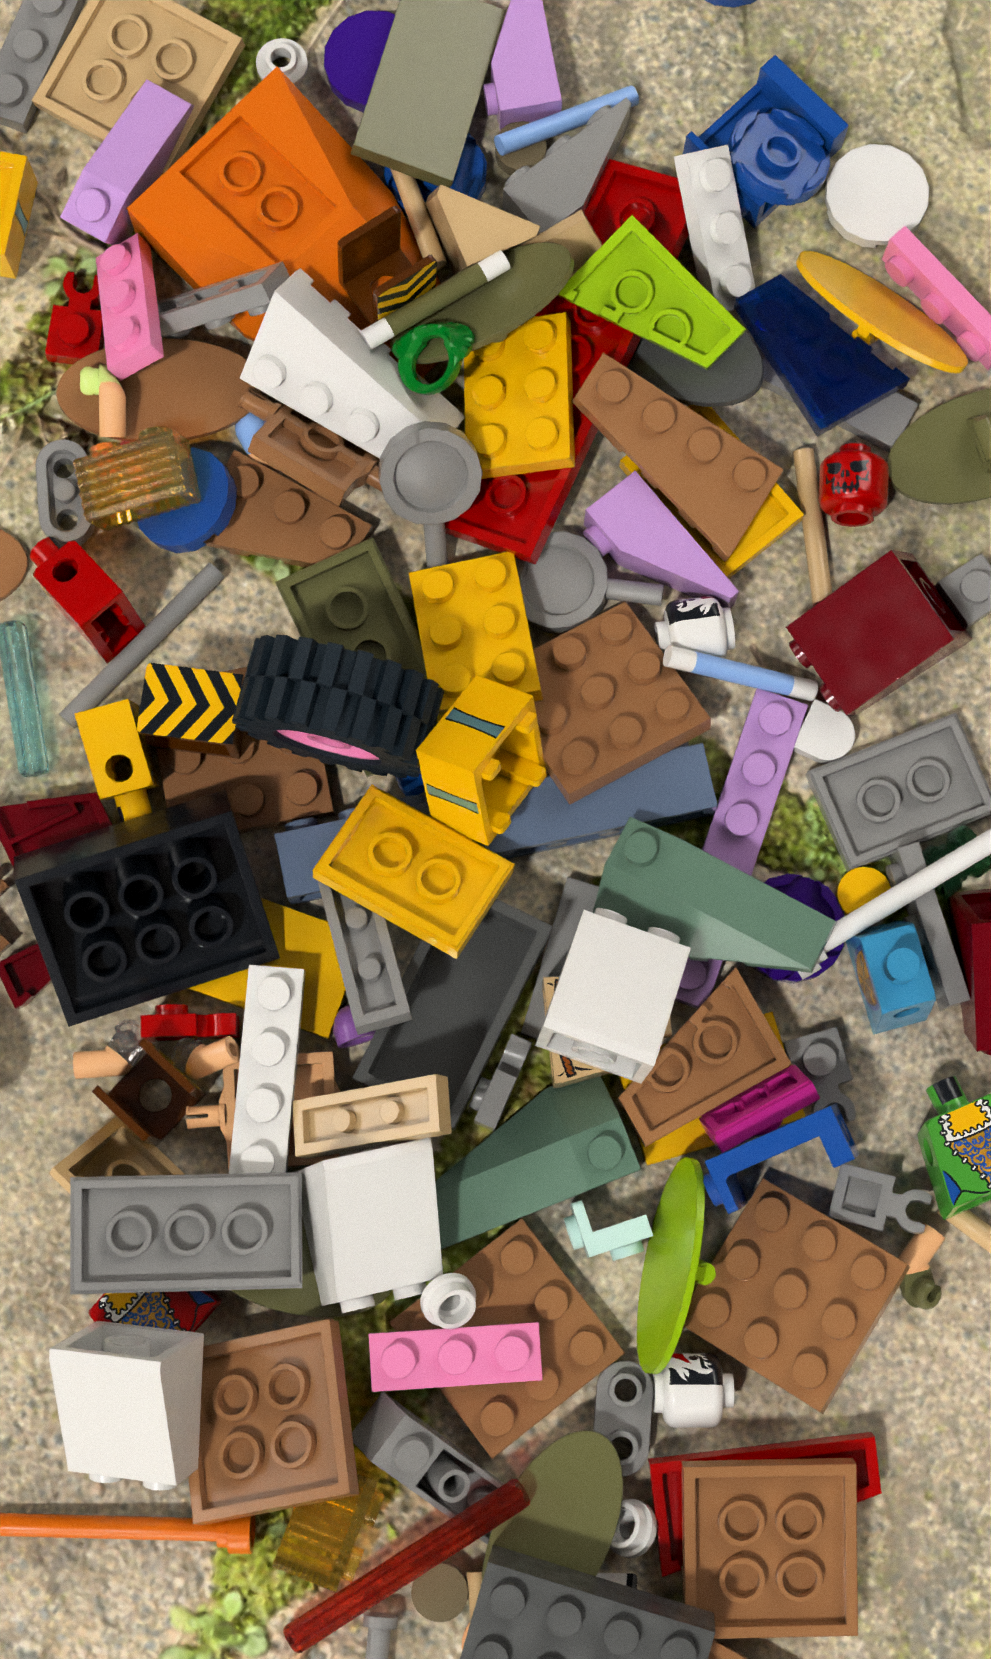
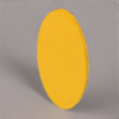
M802 251L799 254L796 265L806 281L835 308L859 325L851 334V342L856 348L864 349L876 341L882 340L902 353L933 368L949 373H962L968 364V359L960 346L939 325L907 300L870 276L830 256L814 251Z

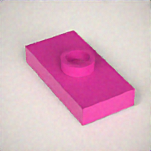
M790 1065L701 1115L699 1120L709 1138L724 1153L754 1135H765L774 1131L782 1124L783 1119L819 1100L820 1096L813 1082L796 1065Z

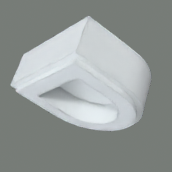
M814 699L800 728L793 751L822 764L845 757L855 740L854 725L844 712H836L830 705Z

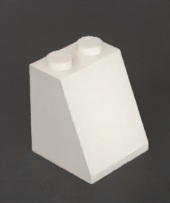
M596 908L594 913L583 910L535 1046L642 1084L655 1065L691 948L679 944L680 937L670 931L649 927L648 931L645 932L626 925L627 918L617 912L603 908Z
M430 1138L323 1160L297 1171L301 1172L302 1215L322 1306L340 1302L341 1311L345 1313L375 1306L373 1298L375 1293L393 1290L395 1300L420 1295L426 1287L425 1281H430L443 1275L433 1148Z
M96 1321L50 1348L49 1362L68 1471L87 1473L90 1480L99 1483H114L124 1478L143 1481V1486L147 1489L170 1490L177 1487L178 1484L198 1469L204 1333Z

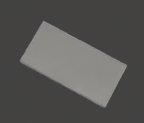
M301 1172L70 1177V1294L302 1288Z

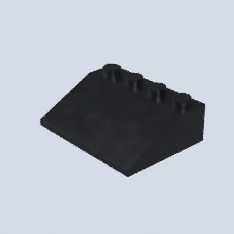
M226 789L14 856V881L68 1027L249 969V965H261L280 958Z

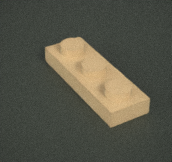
M438 1074L292 1101L295 1157L310 1159L452 1134L448 1077Z

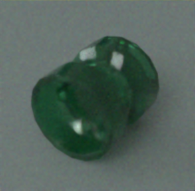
M960 825L947 834L946 844H941L940 846L930 845L922 850L926 866L974 839L977 835L968 826ZM990 855L935 887V891L943 898L948 899L962 889L963 882L968 879L967 876L978 879L991 870Z

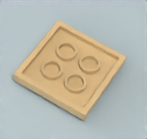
M88 0L31 101L36 108L101 143L146 79L194 105V108L161 173L162 175L186 151L245 44L241 37L172 0Z

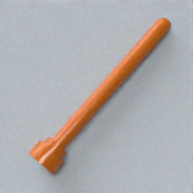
M0 1513V1536L210 1541L216 1542L218 1548H227L228 1554H252L255 1544L256 1515L207 1525L193 1524L192 1517Z

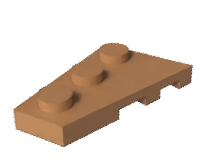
M735 967L659 1051L653 1069L642 1084L632 1081L617 1099L644 1147L790 1066L791 1062L738 969Z

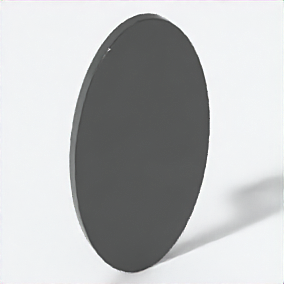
M746 332L709 370L643 338L640 339L627 367L680 403L703 407H724L741 403L756 394L764 379V366L761 356Z

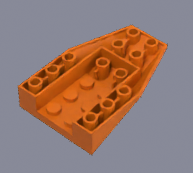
M278 66L127 207L135 234L139 233L150 245L151 249L194 290L283 261L289 276L301 268L314 280L311 285L330 303L335 299L351 313L348 319L360 330L365 329L370 324L339 283L338 241L389 208L397 206L401 212L400 249L412 265L423 259L414 233L393 193L360 157L350 154L352 150L350 145ZM436 275V286H435V287H437L439 284H441L440 281H439V279H438V277H437V275ZM382 276L377 278L371 286L372 294L377 287L393 277ZM248 311L235 314V317L229 323L245 338L255 341L265 313L250 316ZM389 339L388 341L384 342V344H386L391 349V339ZM390 351V356L398 363L399 359ZM439 362L416 364V372L423 378Z

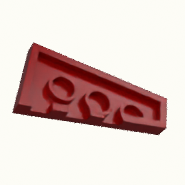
M864 1432L648 1458L653 1509L657 1520L656 1536L662 1577L680 1571L681 1566H683L681 1461L853 1458L856 1463L858 1503L882 1493L876 1440L873 1433Z

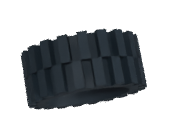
M264 635L260 639L256 638L254 641L232 723L236 724L235 727L240 731L248 732L247 735L258 740H266L268 745L278 749L286 748L291 750L292 754L305 758L308 756L316 758L325 764L333 766L338 764L345 766L349 770L359 772L366 770L381 776L391 774L399 778H407V775L418 777L421 771L416 749L435 727L444 691L443 688H438L439 684L434 680L424 679V674L416 670L401 668L402 664L389 659L380 660L374 658V654L362 650H358V652L344 649L343 645L328 642L327 645L321 644L312 638L299 637V640H296L288 635H276V638Z

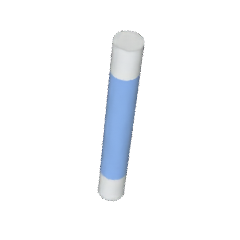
M669 645L663 656V665L665 667L802 700L813 701L818 692V682L815 680Z

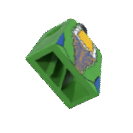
M956 1076L945 1078L926 1089L938 1116L926 1121L917 1133L918 1142L943 1220L991 1200V1094L968 1102Z

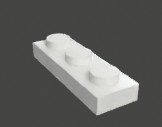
M728 145L674 156L698 282L727 311L757 304L756 288Z

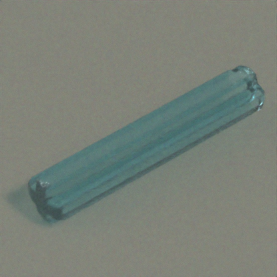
M6 621L0 623V658L18 771L23 777H37L49 772V762L28 631L23 621Z

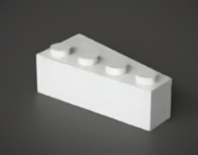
M301 268L295 271L274 291L241 373V380L379 459L389 440L407 426L430 421L446 423L460 430L465 415L440 393L421 395L407 388L400 378L398 363L389 354L391 349L383 343L371 350L360 332L361 330L348 319L351 313L335 299L330 303L311 285L314 280ZM416 372L417 377L421 381V383L429 384Z

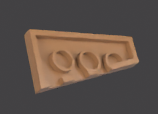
M605 353L601 355L572 401L619 452H624L642 471L640 474L654 489L658 487L679 509L677 513L692 529L696 527L713 545L711 549L724 562L734 551L784 470Z

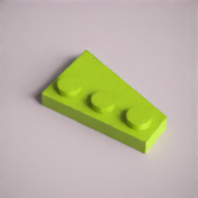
M633 215L577 270L557 295L706 370H709L746 332V329Z

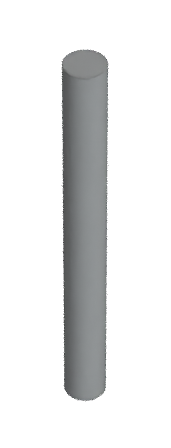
M209 562L59 715L75 729L78 725L74 713L96 708L224 579L223 574Z

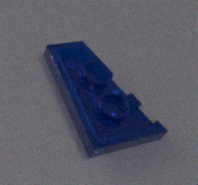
M782 274L740 296L735 301L734 309L817 437L903 389L910 380L897 367L892 370L871 353L873 348L857 336L854 339L830 319L829 312Z

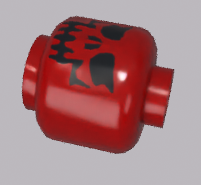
M849 443L842 445L838 452L828 455L820 465V508L827 515L831 516V520L841 526L859 527L872 523L874 517L880 515L888 505L889 467L887 461L880 455L871 452V448L865 444Z

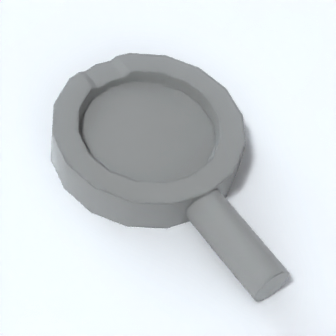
M424 421L405 427L389 440L380 456L378 477L385 501L395 513L415 524H423L427 568L448 564L445 522L456 519L471 507L480 492L482 469L475 446L462 431L446 423Z
M566 531L551 532L536 565L515 558L528 624L535 629L550 634L565 633L596 617L603 609L606 599L657 606L662 605L664 585L608 578L607 566L599 550L582 536Z

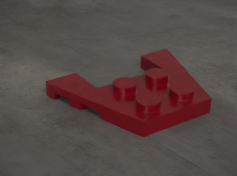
M97 792L0 806V841L13 868L14 856L113 825ZM38 943L0 961V978L15 1009L19 1010L27 1006L52 982Z

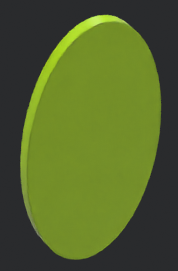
M682 1158L672 1170L655 1213L651 1228L653 1236L649 1237L645 1254L637 1312V1352L640 1366L648 1374H659L670 1361L685 1324L695 1282L701 1285H708L712 1283L716 1276L714 1266L699 1259L704 1226L705 1186L701 1165L694 1158Z

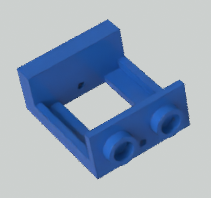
M774 55L760 68L757 84L699 137L692 131L686 135L683 154L727 145L736 123L749 112L760 110L758 114L769 113L772 109H780L804 118L822 136L825 141L822 148L825 151L826 157L829 154L830 158L842 148L849 125L787 65ZM735 180L742 218L755 229L779 205L770 204L752 196Z

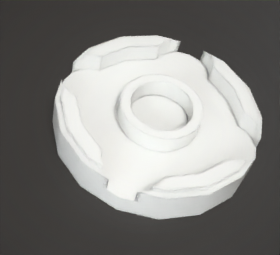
M868 144L850 150L835 163L825 185L826 213L831 225L844 239L861 247L876 248L877 245H887L889 239L904 226L912 233L917 230L928 207L929 185L923 169L908 153L891 145Z

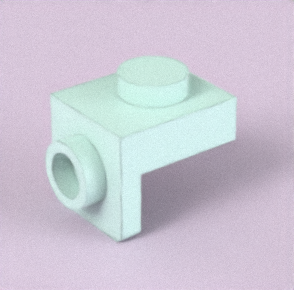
M582 1200L571 1203L570 1207L573 1215L563 1218L573 1249L576 1250L584 1247L587 1258L610 1251L612 1260H619L645 1251L641 1240L653 1236L646 1214L593 1232Z

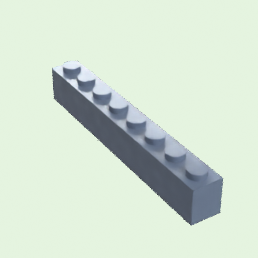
M686 742L570 805L549 775L540 786L531 789L512 814V822L503 834H497L489 846L479 842L476 843L505 859H511L619 836L629 817L657 828L713 816L718 805L704 745L700 743L689 746V743ZM422 795L399 799L431 817L428 802H424ZM355 808L338 813L339 820L318 824L317 818L295 820L285 824V832L274 834L286 895L291 905L322 899L318 881L313 878V868Z

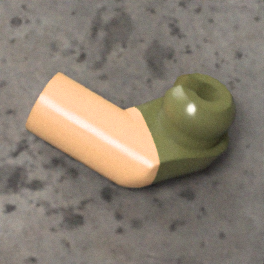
M922 1223L925 1224L924 1233L914 1234L898 1257L910 1267L900 1284V1290L903 1298L910 1306L928 1310L934 1308L939 1303L942 1295L941 1287L935 1285L929 1262L945 1241V1237L931 1226Z

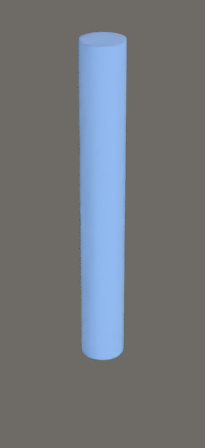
M630 85L498 134L494 137L495 147L498 153L504 156L587 124L590 117L597 110L606 105H610L613 108L626 97L631 102V107L637 106L639 104L638 93L635 87Z

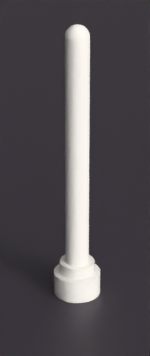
M991 828L837 920L813 972L798 971L802 980L822 969L819 964L828 959L826 953L989 856L991 854Z

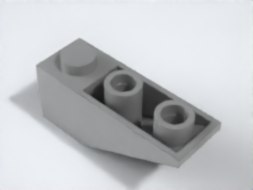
M627 97L613 108L610 105H606L597 110L588 120L586 128L572 138L569 135H565L558 139L548 149L546 157L530 168L528 165H525L516 170L507 179L503 188V211L539 225L538 234L581 209L584 212L608 160H613L629 126L631 102Z
M382 1392L353 1430V1443L373 1464L488 1544L497 1515L511 1488L417 1415L385 1392Z

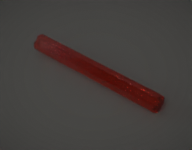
M511 1479L287 1624L283 1629V1633L292 1650L296 1653L304 1652L524 1510L531 1503L524 1486L519 1480Z

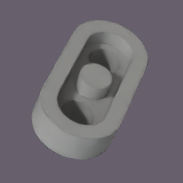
M56 440L44 446L36 459L39 523L47 537H54L62 546L72 540L81 545L91 537L95 528L92 466L86 452L79 444L70 440ZM64 465L75 467L70 477H57L60 467ZM68 515L78 517V522L72 529H62L60 527L64 517Z
M628 1360L615 1361L600 1373L596 1384L593 1430L603 1434L611 1442L617 1437H626L630 1440L632 1445L630 1454L624 1458H619L622 1476H628L640 1470L648 1458L653 1403V1383L649 1374L645 1373L640 1365ZM622 1379L632 1380L636 1387L635 1395L627 1401L618 1399L614 1391L615 1385Z

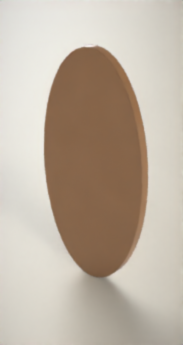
M162 339L164 357L122 381L118 379L126 395V437L107 438L138 443H168L212 435L237 424L244 416L250 413L238 407L242 395L249 387L261 395L262 391L240 379L247 361L242 356L209 343L184 339ZM105 348L85 356L68 368L60 378L56 391L57 401L62 412L81 428L99 435V395H85L81 392L80 371L86 366L99 368V364L107 366Z

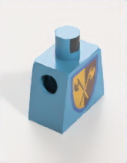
M893 921L867 928L846 941L873 1035L927 1020L936 997L913 923Z

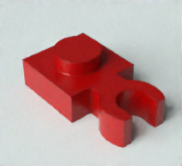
M68 271L65 275L63 288L69 304L68 306L53 305L45 349V356L48 362L73 365L85 356L103 349L102 314L100 310H94V308L100 305L97 275L94 276L92 289L86 293L76 291L78 280L75 272Z
M164 1004L155 1006V1015H140L141 1038H145L150 1042L223 1039L228 1036L233 1039L240 1038V1016H237V1013L198 1015L197 1013H188V1005Z

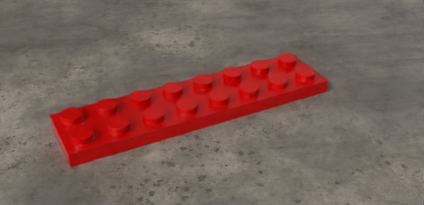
M608 160L584 211L585 216L602 244L633 215L678 259L689 235L678 178L616 160ZM556 296L535 316L566 312L571 321L574 399L603 353L627 368L641 337ZM573 404L575 467L481 479L480 492L471 507L456 519L445 522V533L500 553L510 552L514 554L515 558L536 565L598 429Z

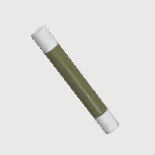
M499 250L360 332L368 347L372 350L510 270L511 266L502 250Z

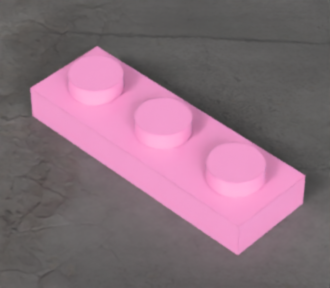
M904 226L889 239L882 257L887 273L898 285L909 287L921 300V307L930 319L937 324L943 323L957 338V344L967 358L974 362L979 361L989 370L991 368V314L918 238Z
M139 233L119 244L110 246L104 253L96 257L107 369L120 381L164 357L151 247Z
M539 1322L368 1334L372 1392L543 1380Z

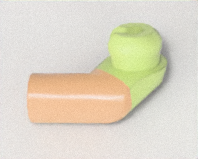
M99 364V368L84 367L80 371L81 392L85 395H99V437H126V395L118 379L107 369L106 365Z

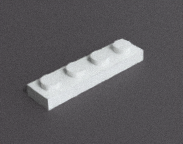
M249 965L229 1174L287 1172L293 1114L292 1101H294L306 975L305 969Z

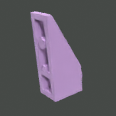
M510 0L491 61V83L483 84L487 116L497 115L499 131L510 123L519 121L530 123L560 112L562 109L560 87L542 0Z
M146 79L82 170L60 218L104 243L114 245L130 238L134 228L127 207L160 177L194 105Z
M636 471L632 472L585 510L584 526L586 530L583 531L586 540L599 550L602 557L608 553L617 565L693 598L713 596L721 604V607L731 608L735 604L739 593L738 589Z

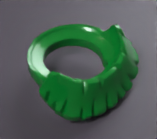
M453 322L418 325L409 330L394 342L391 350L396 358L399 359L398 371L402 382L411 391L421 395H433L444 391L458 376L463 358L467 357L472 350L475 336L466 325ZM442 338L449 358L447 369L444 375L435 383L423 384L416 374L417 359L430 339Z

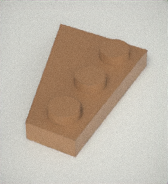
M234 450L225 466L228 468L229 474L234 478L237 487L236 508L228 526L219 536L213 534L204 543L209 547L229 550L231 554L247 557L251 554L282 560L284 564L307 568L368 540L373 532V527L366 521Z

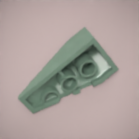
M629 817L605 863L593 913L596 908L617 912L627 918L626 925L645 932L648 931L649 927H656L676 934L680 937L679 944L691 948L688 956L690 960L708 962V959L743 962L746 966L809 973L813 972L836 925L835 920L694 845L632 817Z
M601 1076L560 1088H553L551 1086L544 1089L435 1181L441 1250L641 1170L621 1117Z

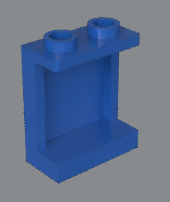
M837 1103L706 1160L705 1164L709 1172L703 1174V1183L714 1206L724 1204L728 1214L744 1207L748 1201L737 1178V1172L818 1136L833 1168L857 1158L860 1153Z

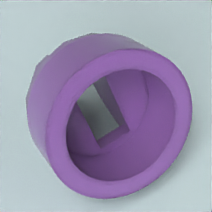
M349 1005L340 1009L333 1025L338 1048L352 1047L371 1041L376 1032L374 1030L358 1035Z

